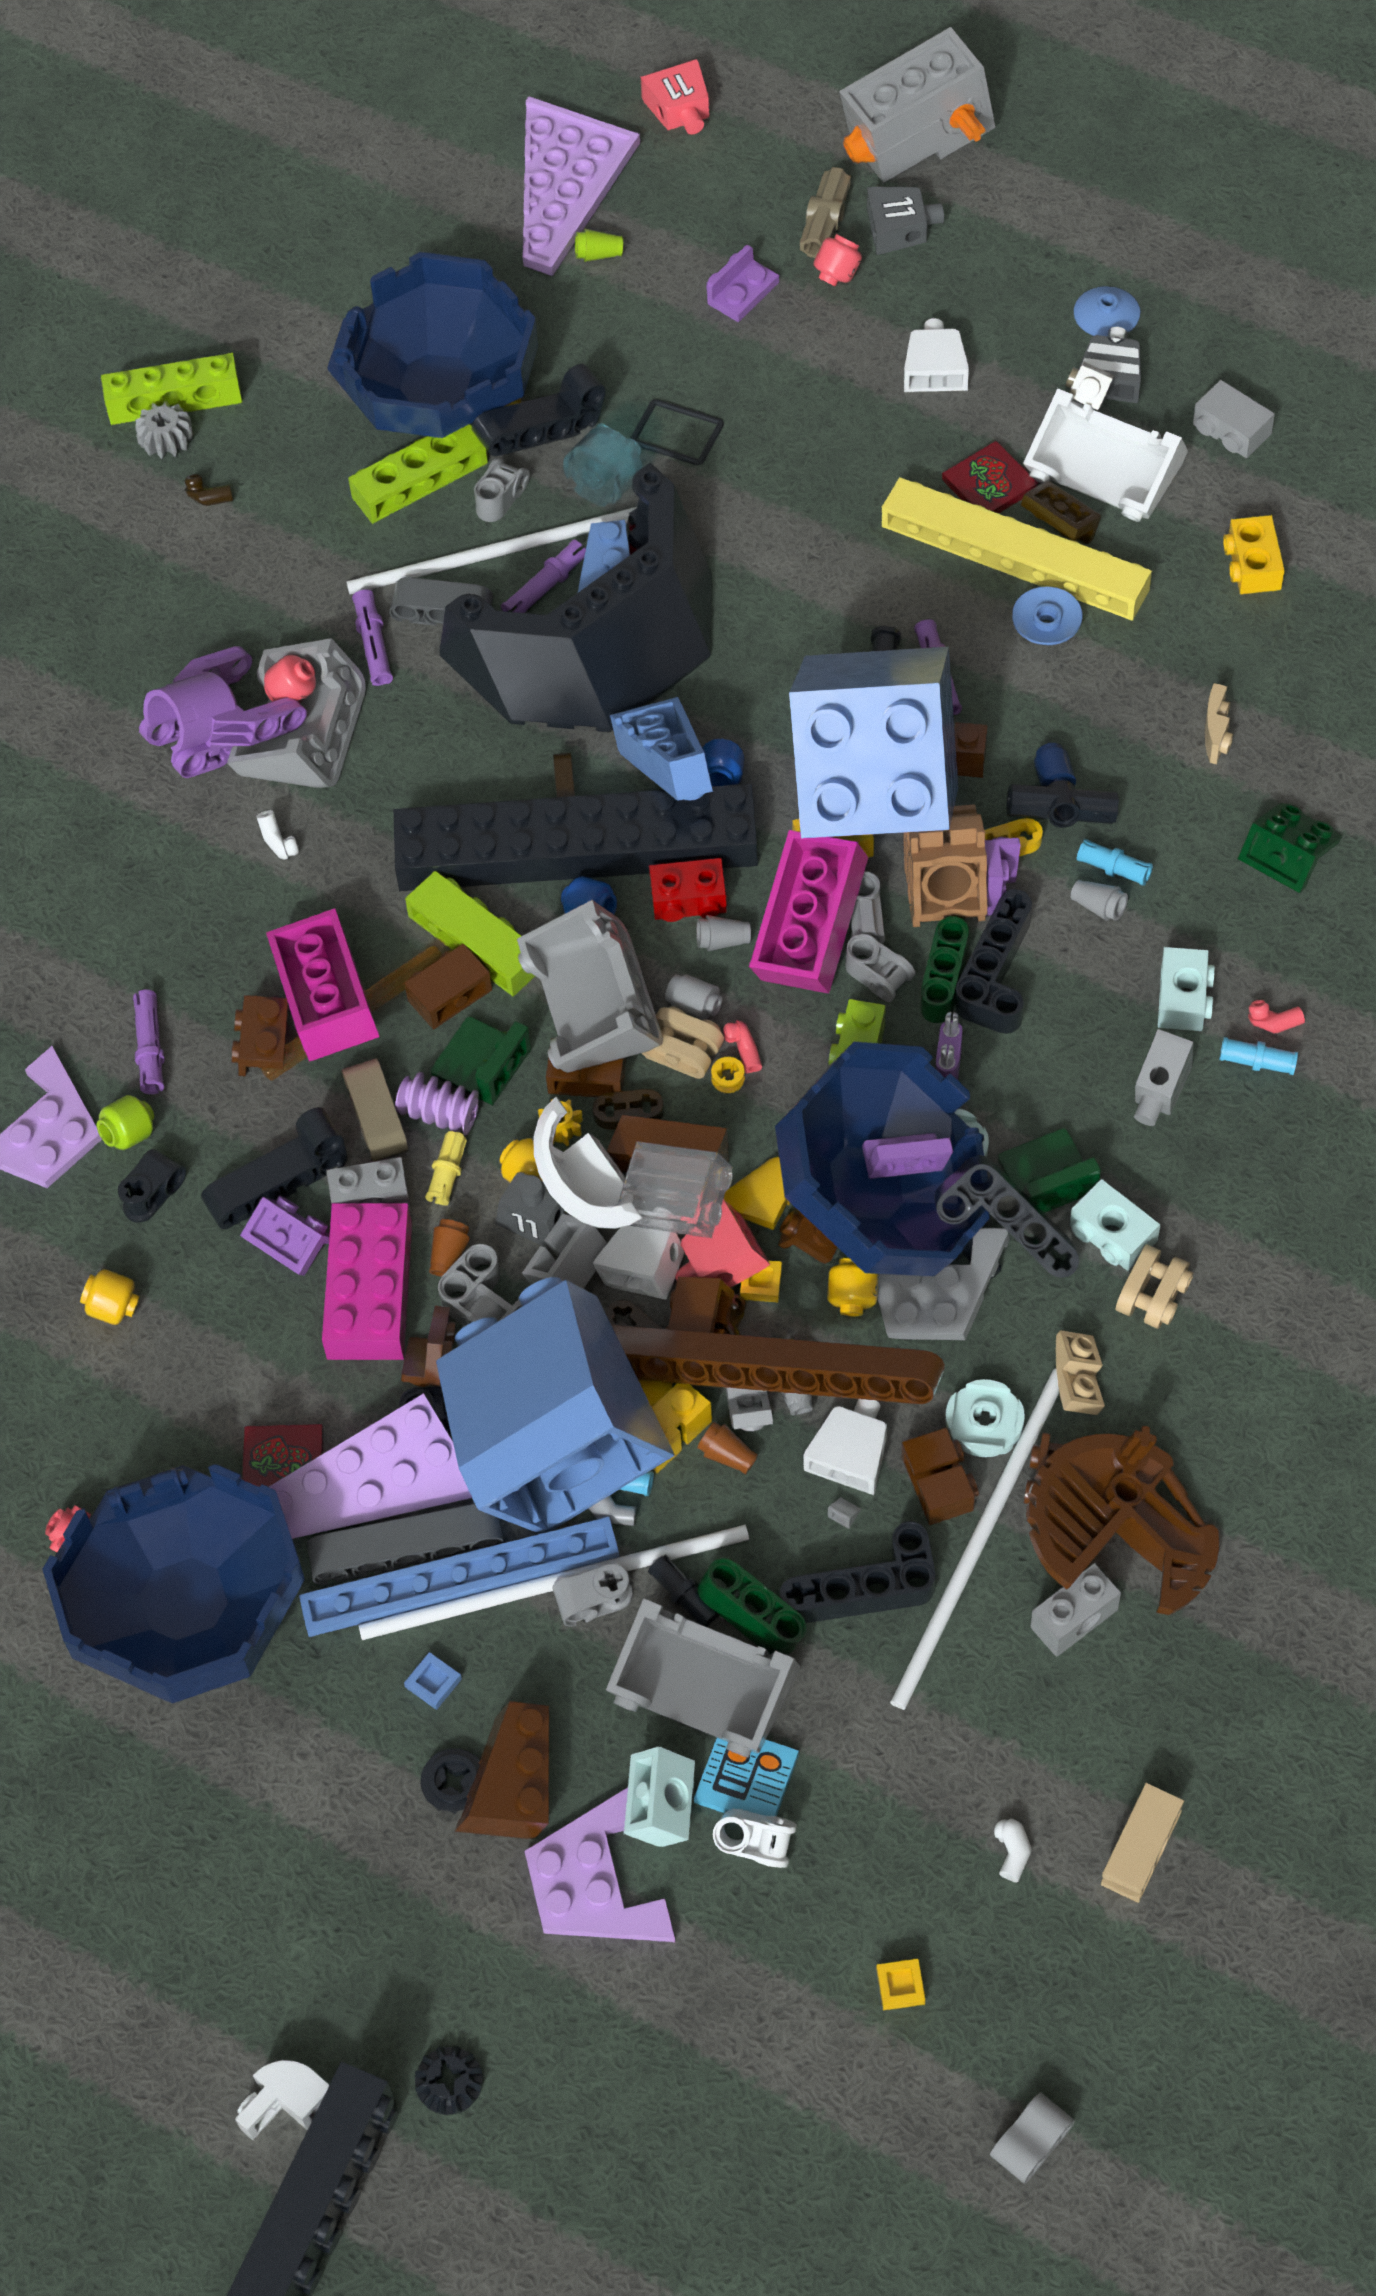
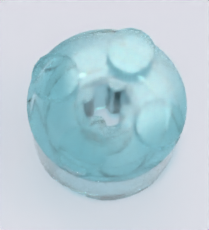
M600 423L591 429L566 454L563 460L564 474L567 480L572 477L577 484L574 490L579 496L598 506H606L608 503L614 504L632 486L634 474L642 469L639 457L641 448L635 440L626 439L619 432L611 429L606 424Z

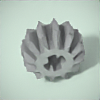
M165 401L162 406L157 407L152 403L151 410H141V418L136 419L135 424L138 444L141 448H145L149 456L157 452L159 457L163 459L166 452H170L176 457L177 448L187 450V441H191L193 436L190 416L187 412H183L179 404L171 407Z

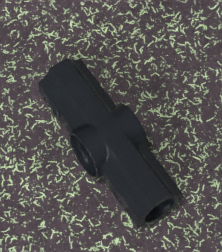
M1065 780L1052 782L1047 787L1011 784L1007 791L1006 813L1007 816L1049 819L1051 824L1059 828L1070 827L1078 821L1113 824V822L1116 823L1118 816L1119 797L1117 792L1076 789L1071 782Z

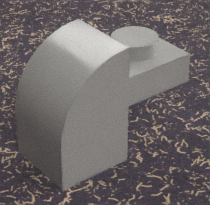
M725 1387L732 1428L755 1431L763 1428L764 1425L773 1424L767 1391Z

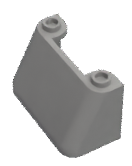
M332 638L266 649L263 651L257 669V677L263 687L265 684L264 676L267 670L284 656H299L312 664L315 670L316 688L311 695L300 702L306 709L307 716L302 725L293 732L255 744L254 746H233L227 763L237 774L244 777L314 788L332 787L339 779L366 690L364 676Z
M591 900L517 939L521 951L518 954L519 962L526 973H532L541 980L558 1034L557 1037L550 1040L551 1048L548 1049L549 1059L556 1069L569 1073L648 1052L663 1044L662 1033L630 935L624 924L615 915Z
M643 1598L606 1690L616 1696L613 1703L622 1708L636 1712L638 1706H641L728 1742L727 1750L749 1758L751 1751L755 1753L760 1752L796 1680L801 1666L792 1657L777 1651L771 1655L765 1648L760 1646L757 1648L687 1620L684 1616L677 1613L675 1615L664 1610L663 1606Z

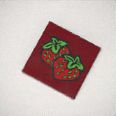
M997 441L942 473V481L961 500L973 505H980L998 514L1021 501L1025 493L1038 486V482L1033 477H1030V474Z
M323 1425L245 1426L242 1480L258 1487L261 1484L269 1487L322 1455L324 1441Z

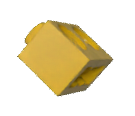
M1272 515L1232 519L1230 521L1229 534H1224L1223 537L1225 555H1231L1233 561L1229 565L1231 582L1238 583L1240 594L1281 590L1284 566Z

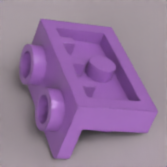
M746 245L739 253H734L728 263L718 273H714L709 278L706 285L708 305L739 322L779 283V275L754 261L753 248Z
M997 837L992 840H985L987 854V915L985 916L992 915L1000 897L1006 892L1005 883L1016 882L1021 846L1019 838Z
M934 1133L866 1140L862 1145L869 1179L942 1171L953 1153L950 1138L937 1139Z
M279 1196L277 1200L262 1197L240 1236L298 1275L305 1276L323 1244H329L330 1234L325 1232L328 1226L310 1215L305 1219L296 1213L299 1207L284 1197Z

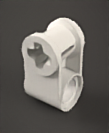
M732 1809L722 1815L713 1830V1840L715 1845L727 1854L752 1859L767 1866L785 1868L789 1864V1858L786 1857L790 1836L796 1832L797 1824L780 1817L764 1816L742 1809ZM729 1822L739 1824L744 1831V1838L740 1840L729 1838L724 1830L725 1824ZM775 1835H776V1841H775V1845H774V1848H773V1847H772V1846H773V1841H774V1837H775Z

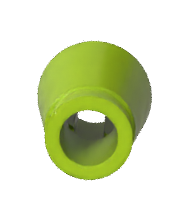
M584 229L583 232H576V259H584V262L622 256V236Z

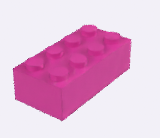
M788 831L749 965L761 981L830 993L868 860V856L858 842L832 837L801 838V832Z
M335 908L266 932L295 1027L309 1062L380 1037Z
M332 1203L322 1343L327 1360H404L412 1220L408 1203Z

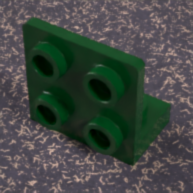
M1280 803L1252 823L1237 859L1292 890L1301 893L1306 888L1318 859L1339 844L1342 835L1335 832L1328 823L1315 821L1304 815L1297 806Z
M467 1017L430 1069L431 1075L443 1082H451V1086L458 1088L460 1085L464 1086L465 1093L471 1094L473 1090L479 1092L478 1099L493 1106L531 1051L528 1027L515 1021L508 1032H501L472 1017Z
M1064 1128L998 1155V1161L1005 1174L1044 1213L1083 1198L1100 1180L1101 1169L1095 1158L1084 1161L1069 1133Z

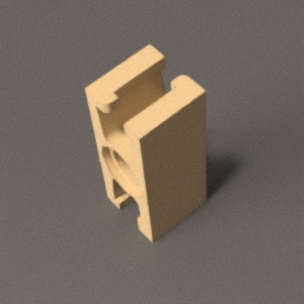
M1148 1783L1145 1784L1103 1871L1102 1886L1137 1903L1140 1902L1181 1815L1184 1800Z

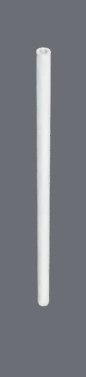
M637 507L346 581L347 588L351 595L359 590H371L394 584L404 577L417 578L588 534L591 523L625 520L627 524L629 523V513Z
M1056 1368L1053 1369L900 1681L890 1702L893 1706L902 1710L906 1709L1032 1450L1033 1444H1035L1059 1394Z
M741 1525L359 1624L358 1626L362 1640L551 1592L553 1591L554 1583L561 1578L573 1574H581L602 1567L605 1564L613 1563L620 1565L628 1572L651 1566L658 1558L665 1554L670 1560L747 1541L749 1536L746 1525Z

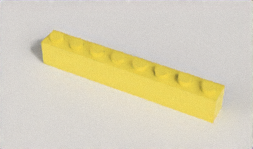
M899 477L882 506V527L1041 587L1060 588L1081 602L1132 621L1150 591L1152 571L1139 564L1124 561L1104 551H1097L1081 545L1075 540L1062 538L1049 533L1045 529L1035 528L1012 517L987 510L980 505H973L957 499L948 493H941L927 488L918 482H911Z

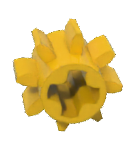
M568 1099L566 1102L560 1101L567 1110V1113L561 1118L560 1121L562 1123H558L553 1144L555 1142H563L566 1146H569V1140L573 1135H582L581 1125L579 1124L583 1121L582 1111H572L571 1100ZM544 1109L538 1110L539 1118Z

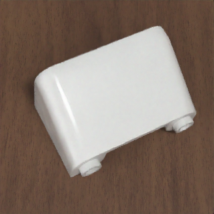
M1057 389L1023 462L1025 467L1031 471L1029 476L1042 484L1051 480L1123 509L1121 514L1131 520L1140 522L1141 518L1149 519L1188 453L1182 437L1166 432L1162 439L1157 431L1152 430V433L1094 411L1089 404L1085 403L1083 406L1078 402L1072 401L1074 398L1073 394Z

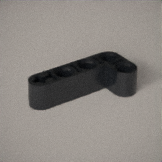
M577 364L564 375L559 393L486 411L474 420L471 430L492 456H501L575 437L581 434V430L589 426L593 428L597 424L606 389L587 365Z
M1009 890L1000 897L956 986L955 1008L957 1014L967 1021L1004 1034L1013 1033L1018 1030L1023 1018L1024 1001L1022 995L1017 990L1001 984L1031 923L1032 901L1030 896L1022 890ZM1009 916H1013V921L1009 920ZM996 940H1004L1006 942L1000 943L996 942ZM987 968L992 971H982L981 969ZM975 997L977 1000H968L966 998ZM1001 1010H1010V1011H1012V1012H1011V1013H1003V1012H1001Z
M324 1108L310 1109L298 1118L295 1126L298 1134L297 1138L214 1181L203 1190L201 1199L221 1229H229L251 1217L262 1197L277 1200L279 1196L286 1198L298 1192L296 1188L302 1185L307 1187L327 1176L326 1170L335 1167L342 1168L346 1164L348 1156L344 1139Z
M982 1155L972 1156L935 1191L934 1201L936 1210L944 1222L959 1224L965 1221L982 1205L1050 1274L1055 1277L1064 1278L1069 1277L1077 1270L1079 1256L1072 1240L988 1157ZM976 1170H988L991 1175L986 1182L977 1184L970 1180L971 1175ZM955 1195L963 1199L962 1204L957 1209L948 1210L942 1206L944 1200L949 1196ZM1004 1196H1013L1017 1199L1016 1205L1010 1210H1001L997 1207V1204ZM1036 1222L1044 1226L1042 1232L1037 1236L1031 1237L1024 1234V1229L1030 1223ZM1050 1242H1052L1053 1247L1060 1254L1066 1253L1067 1258L1064 1261L1060 1258L1054 1259L1052 1251L1048 1247Z
M907 1521L901 1523L893 1532L892 1562L795 1576L783 1583L780 1589V1598L800 1613L805 1623L926 1604L935 1593V1567L927 1531L921 1524ZM906 1541H913L919 1547L915 1550H906L900 1545ZM912 1578H921L927 1583L922 1587H913L908 1581ZM873 1584H882L887 1590L882 1593H873L868 1587ZM834 1590H842L848 1595L843 1599L835 1600L828 1594ZM820 1592V1602H816L815 1593ZM801 1596L803 1603L796 1604L793 1597Z

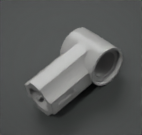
M864 871L851 916L852 937L858 934H868L882 944L885 942L880 900V881L875 874Z

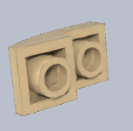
M1213 683L1205 722V746L1209 762L1217 765L1220 754H1228L1233 734L1228 732L1230 718L1227 715L1230 709V702L1225 701L1227 686Z
M1060 1330L1056 1335V1370L1063 1409L1098 1415L1105 1405L1095 1375L1103 1365L1094 1337L1092 1335Z

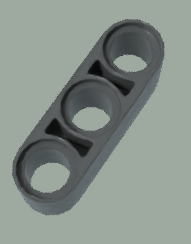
M404 577L396 582L389 613L394 620L399 622L406 619L410 620L409 623L436 626L437 623L443 624L445 606L463 594H476L492 606L494 595L492 591L481 585Z

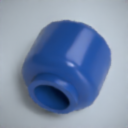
M713 739L705 743L702 749L706 759L711 786L738 785L742 779L745 760L742 749L738 744L727 739Z
M580 876L574 879L569 886L565 887L562 892L561 903L564 914L593 900L614 915L617 908V899L608 883Z

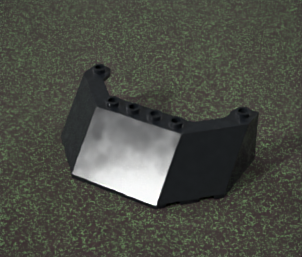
M649 463L637 471L632 480V489L639 499L637 508L629 513L628 522L632 526L635 524L636 528L629 532L628 542L637 551L547 615L496 611L488 602L476 594H463L445 606L439 656L510 724L525 725V721L547 723V727L574 729L575 726L596 727V731L611 732L613 731L610 715L648 705L710 658L712 574L675 485L653 464Z

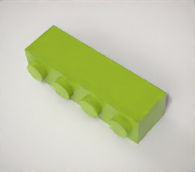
M434 871L405 898L408 917L451 950L464 944L490 972V979L514 997L535 977L532 973H526L519 962L518 954L521 951L517 939L521 935L515 931L511 923L503 917L498 919L490 913L487 906L476 897L472 899L465 894L459 884L452 878L448 877L446 879Z

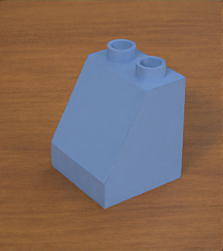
M559 1277L542 1279L527 1287L519 1296L522 1307L499 1322L496 1318L488 1317L476 1320L463 1327L455 1336V1342L458 1347L436 1360L458 1468L477 1509L539 1534L554 1530L675 1456L598 1297L568 1280L562 1282Z

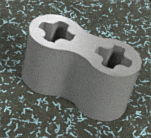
M1040 2092L1028 2104L1016 2122L1000 2138L991 2151L990 2156L1023 2184H1026L1068 2134L1075 2120Z

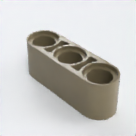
M372 1059L341 1069L346 1087L349 1089V1096L357 1119L360 1121L363 1137L367 1148L370 1150L372 1162L408 1151L406 1138L378 1059Z

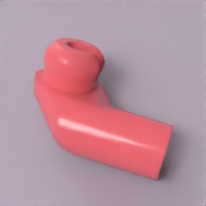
M1256 1000L1249 1006L1250 1014L1248 1018L1253 1026L1271 1033H1280L1305 1023L1304 1014L1298 1006L1281 1013L1269 1010V1005L1263 1000Z
M738 1020L735 1023H727L723 1028L724 1039L728 1043L736 1042L745 1073L760 1071L762 1064L759 1052L747 1024Z

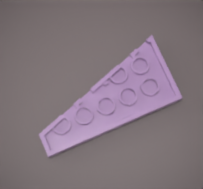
M424 1393L269 1486L276 1490L292 1539L472 1498L458 1468L453 1441Z

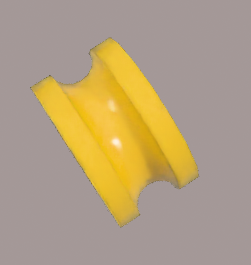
M722 1057L716 1060L712 1066V1084L718 1091L734 1093L743 1086L745 1071L743 1064L738 1059ZM730 1069L731 1074L735 1071L734 1079L727 1081L725 1076L721 1079L723 1070Z

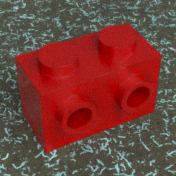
M721 858L649 865L655 920L663 919L667 922H675L683 917L700 916L706 918L707 915L717 916L719 913H727Z

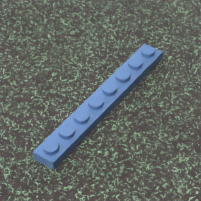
M610 1517L316 1590L301 1594L299 1598L307 1633L311 1637L618 1558L619 1551Z

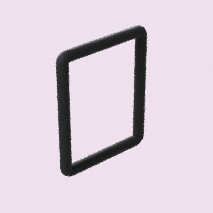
M654 399L649 403L630 438V443L634 446L687 463L701 465L706 460L720 434L724 422L707 414ZM655 406L717 424L698 459L637 440Z

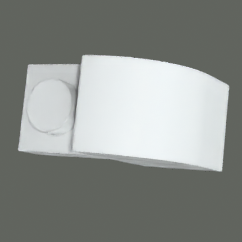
M288 2060L270 2063L253 2074L258 2087L262 2090L258 2094H250L242 2102L238 2109L239 2115L235 2120L239 2128L250 2139L254 2140L283 2108L308 2130L329 2084L302 2063Z

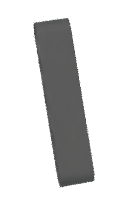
M475 1504L322 1534L311 1538L307 1542L313 1582L318 1585H327L328 1580L336 1579L337 1583L366 1577L368 1572L375 1571L376 1575L406 1568L407 1564L414 1563L415 1566L443 1559L447 1556H455L503 1544L505 1541L500 1518L479 1511Z

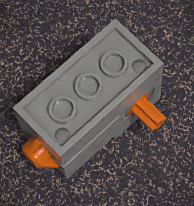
M951 27L839 91L849 129V135L844 137V148L853 162L868 163L883 183L934 153L942 159L973 140L975 142L979 141L982 135L995 128L984 67Z

